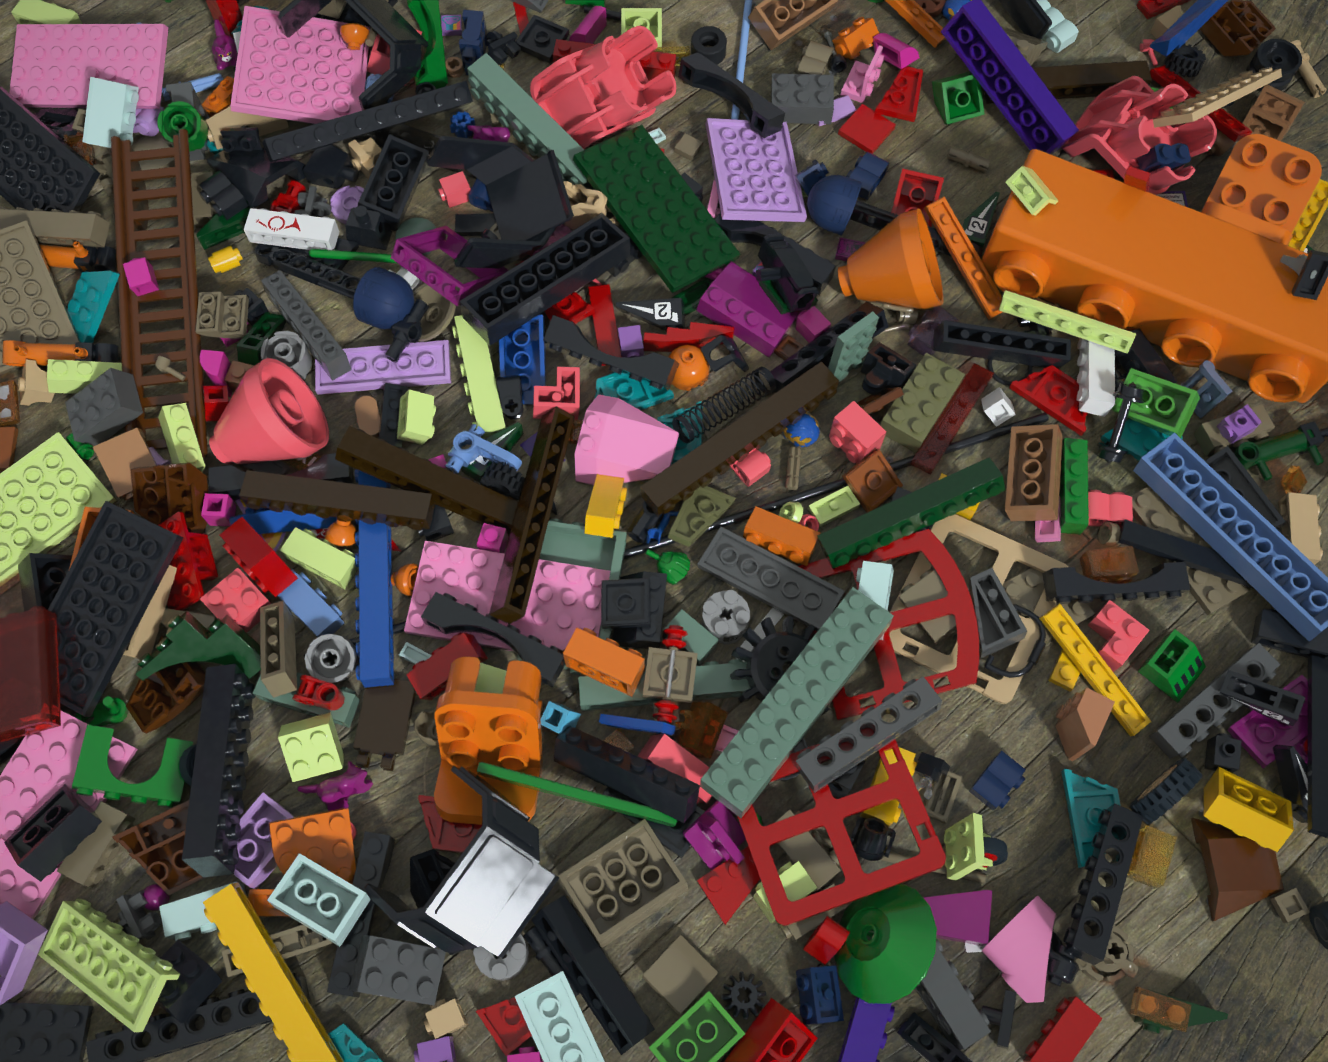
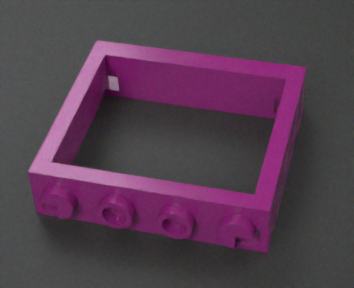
M448 226L397 239L391 255V259L456 306L460 305L462 299L509 271L505 267L499 269L467 268L480 277V279L462 284L423 256V253L441 249L453 259L457 257L467 240Z

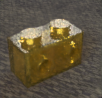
M1148 825L1140 828L1127 877L1152 888L1164 886L1177 837Z

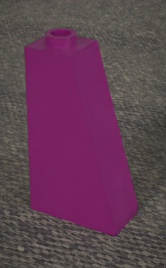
M991 890L923 897L932 910L937 927L936 938L980 946L988 944L992 902Z

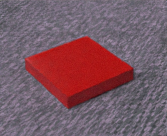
M862 104L839 129L838 135L865 152L873 154L895 129L896 124L880 114H875L874 110Z

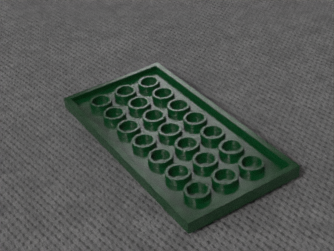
M643 125L574 154V163L594 190L602 192L608 198L606 206L671 293L740 257V252Z

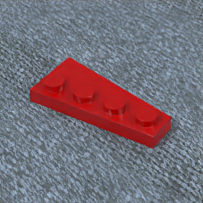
M573 292L544 311L549 321L555 315L575 324L596 313L595 309L590 304H587L576 292Z

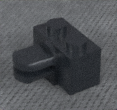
M879 342L867 353L860 371L865 374L862 388L872 395H877L884 388L901 387L903 389L914 372L916 364Z

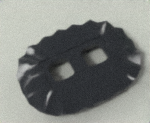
M50 107L34 113L44 124L54 122L52 125L46 126L62 140L77 134V131L72 129L78 112L76 108Z

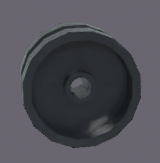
M1270 39L1260 45L1246 71L1252 70L1253 73H1257L1260 69L1272 67V70L1281 69L1282 77L1268 85L1282 91L1286 89L1301 66L1302 55L1294 44L1282 39Z

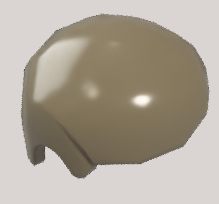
M436 708L430 712H420L414 721V730L420 740L431 746L439 745L434 717Z

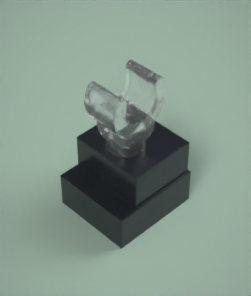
M921 752L915 771L923 778L915 786L918 792L920 789L926 788L924 797L930 799L932 796V781L938 783L941 774L947 776L950 766L945 760Z

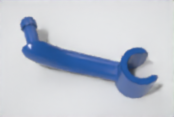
M670 511L664 514L658 528L648 530L646 543H649L650 539L654 538L657 540V544H660L661 534L667 527L670 516H677L679 511Z

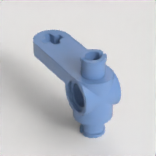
M472 424L469 431L460 432L454 437L453 447L448 453L450 460L445 466L458 474L462 466L468 467L470 462L480 455L496 464L502 463V466L507 464L510 469L514 467L517 469V472L522 465V461L514 454L482 439L481 437L485 431L480 426L477 427L476 424ZM465 445H471L468 449H461Z

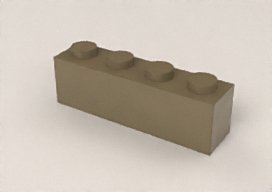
M284 601L260 607L261 681L273 698L297 690L295 618Z

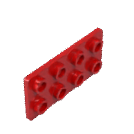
M177 512L158 526L183 537L170 563L171 566L177 568L167 605L168 609L184 611L204 596L201 580L212 581L218 577L208 535L188 532L184 513Z

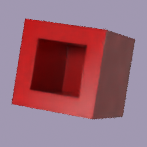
M227 385L203 386L206 421H218L229 403Z

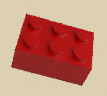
M243 517L239 518L219 535L225 541L222 545L250 578L256 581L255 583L264 593L269 590L276 597L298 579Z

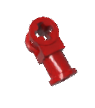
M295 180L289 181L285 194L280 193L277 199L273 201L270 211H286L294 214L295 210H300L298 195L300 192H306L305 186Z

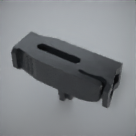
M781 233L766 235L763 238L758 253L764 269L756 270V280L758 282L771 280L791 312L809 310L813 300L819 294L817 288L813 287L811 274L794 248L784 240V236Z

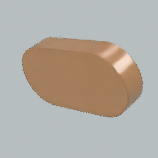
M371 396L360 397L355 403L359 429L377 438L379 436L381 417L378 404Z

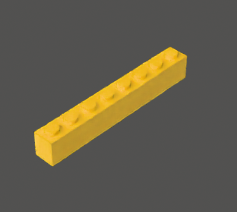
M238 882L231 883L205 900L203 904L206 907L204 913L211 923L214 922L219 929L217 934L222 944L229 946L233 953L231 959L238 969H242L246 975L245 983L252 993L255 992L260 999L259 1007L265 1016H270L274 1023L272 1028L279 1040L283 1039L288 1049L286 1052L291 1062H344Z

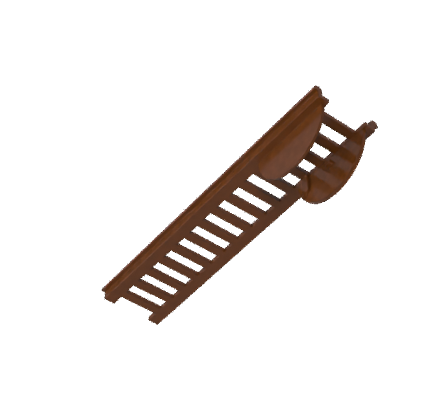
M181 129L179 130V135H173L174 147L133 151L130 140L122 141L119 137L113 136L111 137L117 272L120 274L118 278L122 371L133 374L143 410L140 416L125 426V432L139 428L146 437V429L161 427L159 418L145 419V408L189 403V415L202 457H206L208 447L203 367L200 363L201 335L196 333L198 285L188 131ZM172 157L175 160V167L141 170L139 161ZM176 177L175 187L146 190L144 180ZM177 197V207L149 210L148 200ZM178 217V227L146 230L148 220ZM179 237L180 247L137 252L136 241ZM145 257L149 261L180 257V268L154 270L156 280L182 278V288L158 290L137 296L129 288L123 264L130 262L134 258ZM183 298V309L140 313L139 303ZM184 319L183 330L141 334L140 323ZM185 339L186 350L142 355V344ZM158 356L168 358L171 362L186 360L187 371L179 372L186 376V378L182 381L169 373L143 376V365L155 364ZM188 381V393L144 398V386ZM145 438L148 448L153 447L155 450L168 448L165 439L147 441Z

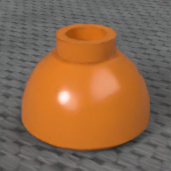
M347 23L340 27V34L342 39L348 44V49L360 50V46L366 41L369 30L360 24Z
M337 517V520L328 527L325 539L337 546H351L356 543L355 532H357V529L351 521H344Z
M413 563L399 568L391 576L392 585L396 586L402 594L412 597L419 566Z

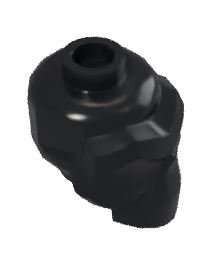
M1053 931L1046 980L1060 987L1062 982L1071 984L1074 981L1079 965L1075 962L1076 957L1064 952L1065 946H1063L1062 941Z

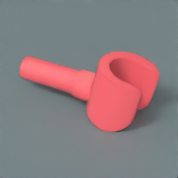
M1143 39V43L1140 44V51L1148 52L1153 66H1157L1158 62L1154 49L1150 48V44L1154 40Z

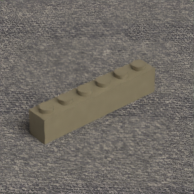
M0 207V230L27 220L39 244L73 246V243L78 241L83 246L105 247L110 222L101 218V214L93 211H88L86 214L70 210L67 213L56 209L47 212L38 208L29 211L19 207L16 210Z

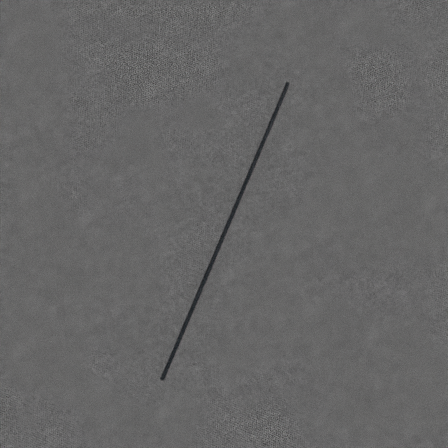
M1046 412L891 462L889 465L893 471L1009 434L1011 433V427L1034 426L1048 421L1049 418ZM842 478L757 507L771 512L782 508L787 502H801L844 488L848 484ZM755 507L716 520L704 533L749 519ZM665 536L660 539V544H657L655 539L649 543L625 549L624 559L645 553L647 549L652 551L676 543V541ZM406 621L393 625V635L404 632ZM358 636L349 640L352 641L354 646L356 647V642H360V637Z

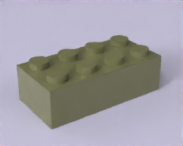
M925 353L903 387L904 395L895 399L882 419L880 426L887 431L885 436L917 454L959 389L965 374Z

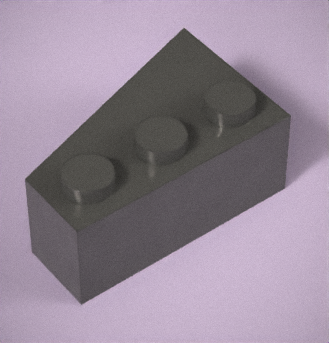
M191 82L166 85V91L169 93L172 102L183 101L189 103L203 118L207 117V113L201 106V102ZM207 140L203 148L189 152L190 161L205 160V151L208 150Z
M993 568L970 577L969 590L977 618L980 657L983 658L1025 639L1027 629Z

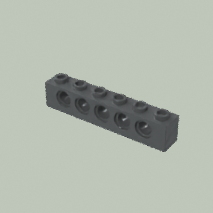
M281 270L262 279L261 282L270 301L293 331L304 341L307 349L333 381L351 371L352 369L344 350Z
M1260 643L1256 644L1149 737L1169 759L1177 755L1182 758L1192 750L1190 744L1193 741L1200 742L1209 735L1207 729L1210 726L1217 727L1226 720L1224 714L1230 710L1233 713L1242 706V704L1220 694L1228 670L1267 683L1276 676L1274 670L1281 664ZM1247 669L1252 672L1253 677L1247 673ZM1213 698L1219 701L1220 707L1214 703ZM1196 712L1202 715L1203 722L1197 718ZM1179 727L1186 731V737L1181 735Z
M924 677L917 681L916 679L908 681L903 686L902 691L897 694L893 692L887 695L882 700L883 703L876 708L873 706L869 707L861 714V718L855 722L852 720L848 721L840 728V732L834 736L831 734L825 736L820 740L819 746L813 750L808 748L798 755L796 768L814 793L941 709V698ZM908 700L913 701L916 704V707L911 709L906 708L903 705V702ZM890 714L895 717V720L888 723L883 721L882 716ZM870 728L874 731V734L866 737L861 734V730ZM843 742H849L853 745V748L849 751H844L839 746ZM822 756H827L831 758L832 762L829 765H821L818 759Z

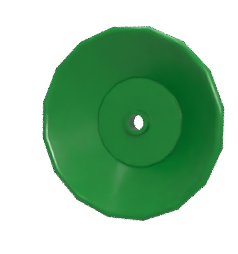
M900 883L857 899L846 908L839 924L849 930L850 933L834 957L839 977L848 990L856 997L873 1004H890L909 995L927 975L936 951L937 927L930 905L916 889Z

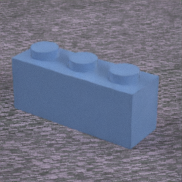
M292 569L291 571L298 579L277 597L285 602L286 606L317 638L321 635L334 634L345 624L340 618L343 613L334 604L329 606L324 601L327 597L318 588L313 590L309 586L312 582L304 573L301 572L298 575Z

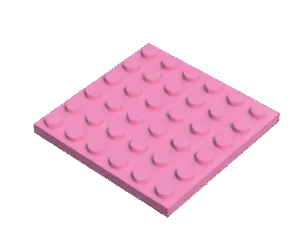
M244 6L230 105L231 111L318 124L362 111L359 96L365 91L369 46L364 43L360 46V50L348 49V44L342 39L340 34V27L347 23L312 17L292 36L287 38L278 20L279 11Z

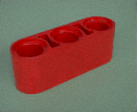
M826 916L812 933L803 950L826 965L840 950L850 931L829 916Z

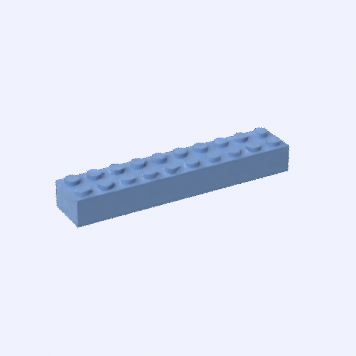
M1173 433L1140 459L1133 471L1309 642L1328 627V577L1176 433Z

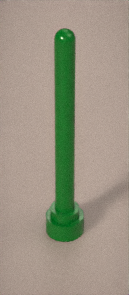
M325 249L309 250V255L314 258L397 263L391 259L392 254Z

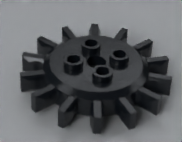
M788 616L783 620L782 632H776L771 618L767 617L761 622L766 636L764 639H761L751 628L742 634L754 648L752 651H748L742 647H736L731 654L737 659L747 662L746 669H737L730 674L732 680H748L751 689L745 690L738 699L741 703L749 701L753 696H756L761 702L765 699L784 675L783 664L791 666L809 643L815 626L809 625L802 631L800 636L793 633V617ZM780 649L786 651V656L781 654ZM771 670H775L778 676H773ZM827 707L825 711L822 713V715L825 714L830 708Z

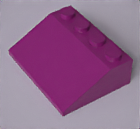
M732 261L708 287L700 298L696 310L718 325L734 327V335L769 358L795 322L797 316L801 313V311L780 314L760 287L756 277Z

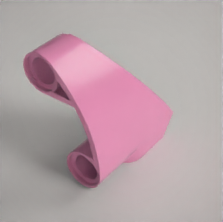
M1036 896L982 950L1002 972L1001 975L1007 984L1026 1003L1044 1002L1048 959L1056 913L1039 896Z

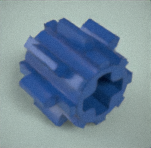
M459 111L450 118L451 133H455L456 137L468 138L473 135L474 132L468 130L467 126L475 125V120L470 117L469 113Z

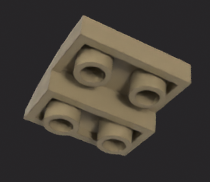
M221 291L199 293L196 333L218 338H243L247 332L249 306L247 295L224 296Z
M680 935L643 974L642 978L680 1016L718 972Z

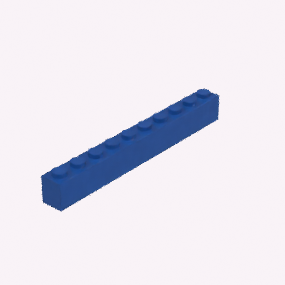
M355 469V480L359 485L391 489V484ZM355 520L356 524H359V532H355V542L359 546V553L355 554L356 567H359V575L355 576L359 597H356L355 604L357 612L359 611V619L356 620V632L360 637V642H356L357 657H360V665L356 666V677L365 688L394 685L391 527L385 523L367 524L361 520Z

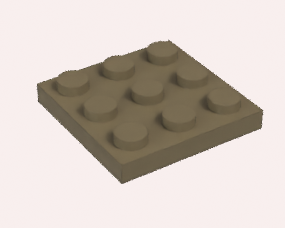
M1030 568L1003 583V588L1012 604H1017L1034 612L1044 590L1042 572ZM1071 600V603L1061 604L1076 625L1093 617L1095 614L1088 603H1079L1078 600ZM1017 611L1018 615H1021L1025 618H1030L1027 615H1024ZM1045 627V631H1046L1045 643H1046V642H1048L1049 640L1053 639L1054 637H1053L1052 634L1048 631V629Z

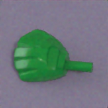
M647 549L645 554L657 560V570L659 573L667 574V582L669 584H677L687 575L690 569V560L685 553L667 551L659 555L650 549Z

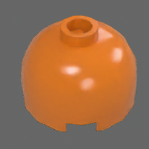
M692 345L680 346L668 356V358L674 359L679 363L672 381L674 387L690 391L691 388H696L699 385L700 387L703 386L707 381L710 366L698 347Z

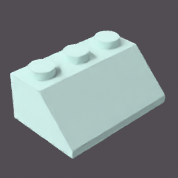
M90 77L83 142L111 148V137L117 136L122 141L130 140L132 145L133 128L136 122V105L139 100V87Z

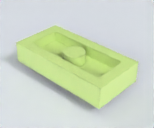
M846 486L810 504L808 510L812 516L817 518L820 528L859 508L860 503L850 487Z

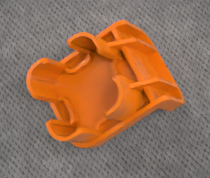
M1262 134L1245 136L1234 146L1201 213L1288 246L1293 237L1292 232L1320 180L1322 173L1321 164L1314 154Z
M461 657L452 662L445 693L438 698L434 715L441 756L434 800L437 813L444 820L454 823L482 825V796L451 771L453 766L459 769L462 766L478 775V765L484 762L541 778L543 765L541 736L543 701L539 700L541 672L531 663L515 660L509 662L503 693L498 694L475 692L480 670V660L478 658ZM478 775L530 817L528 821L532 819L536 811L539 791Z

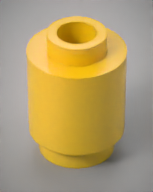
M230 245L213 252L212 256L208 257V260L215 273H224L241 266L240 261L243 258L238 248L233 249Z

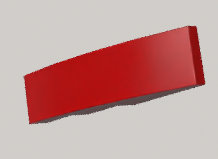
M690 322V329L667 327L666 335L644 332L643 347L644 351L672 352L684 345H692L701 349V347L720 335L733 339L734 327Z

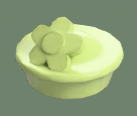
M787 502L781 508L779 516L799 523L803 515V507L799 502Z

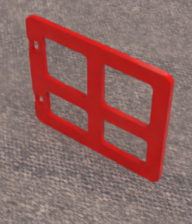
M865 728L861 730V734L870 737L874 734V731L870 728ZM896 739L878 750V754L889 777L886 782L840 799H835L832 796L828 784L815 793L810 788L816 803L813 809L767 826L760 825L753 804L742 818L738 817L773 915L780 925L787 926L938 870L944 866L946 855L934 831ZM843 742L839 747L844 751H849L853 748V745L849 742ZM819 744L813 745V746L808 747V748H810L811 750H813L814 748H816L817 746H819ZM808 748L792 753L770 782L799 772L796 768L797 757ZM891 749L898 761L893 764H889L884 753ZM822 756L818 759V762L822 764L831 760V758ZM897 800L901 805L920 853L917 856L868 874L864 873L843 820L848 816L888 801ZM925 824L930 838L922 840L916 826ZM824 827L844 874L845 881L842 884L791 902L786 896L770 853V846L810 830Z

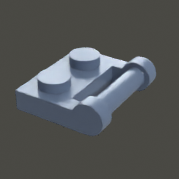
M1208 360L1204 361L1199 366V370L1186 382L1180 384L1192 389L1203 377L1208 380L1198 390L1200 399L1194 412L1200 419L1233 392L1215 371L1214 364Z

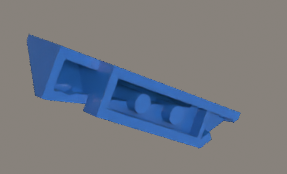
M1197 0L1162 36L1150 44V48L1167 57L1175 48L1179 49L1228 0Z
M248 507L245 509L246 514L229 518L232 525L239 518L243 517L258 534L293 531L295 527L300 530L324 529L337 520V517L320 518L315 514L307 513L306 515H297L292 511L284 510L283 512H274L268 508L261 507L260 509Z

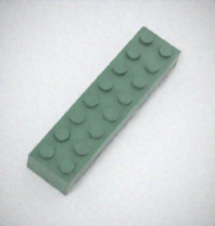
M487 53L467 68L471 94L475 99H480L484 103L488 112L496 114L499 122L504 127H508L514 137L519 142L522 141L533 156L540 158L546 155L549 150H554L563 182L568 181L572 185L582 184L586 189L594 190L573 161L574 154L584 149Z

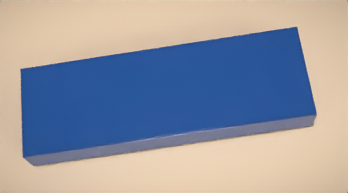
M600 714L599 719L600 724L614 728L671 736L675 734L676 726L665 722Z

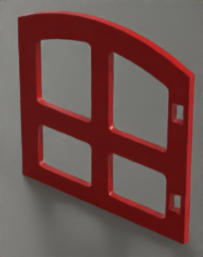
M930 529L904 536L891 542L889 545L880 547L867 555L858 557L832 569L827 558L808 563L807 566H798L821 579L851 571L856 582L857 570L862 568L863 561L879 563L920 551L933 566L948 593L946 597L890 612L894 615L893 620L884 633L883 640H879L874 646L884 687L872 692L848 697L843 686L832 700L837 720L861 715L869 707L873 706L876 708L883 703L882 700L887 695L893 692L897 694L903 690V686L907 682L903 681L890 638L891 631L943 616H955L958 643L957 666L953 670L924 678L937 694L977 684L979 634L972 598L954 559ZM856 582L857 589H859L860 582ZM948 677L950 684L934 688L933 680ZM873 696L876 704L861 707L859 700Z

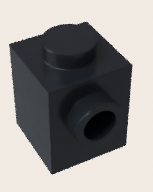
M1219 733L1208 739L1205 769L1216 771L1218 767H1221L1231 773L1239 770L1242 741L1232 739L1231 735Z

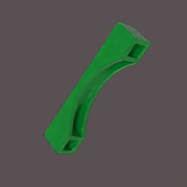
M407 0V5L419 24L422 36L429 44L427 48L424 47L421 69L415 75L416 86L423 82H429L435 86V89L446 87L448 78L439 0Z

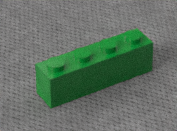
M1063 439L1059 493L1061 497V533L1081 535L1089 525L1088 440Z

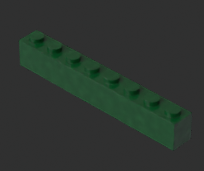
M988 457L817 535L821 549L832 569L845 565L858 557L867 555L880 547L889 545L891 542L911 535L915 531L930 526L937 521L1005 491L1003 474L991 458Z

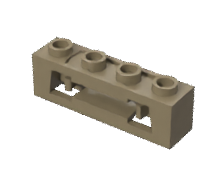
M303 924L270 935L283 959L333 943ZM230 948L222 950L227 976L231 977L243 973L242 969H238L231 959L233 953Z

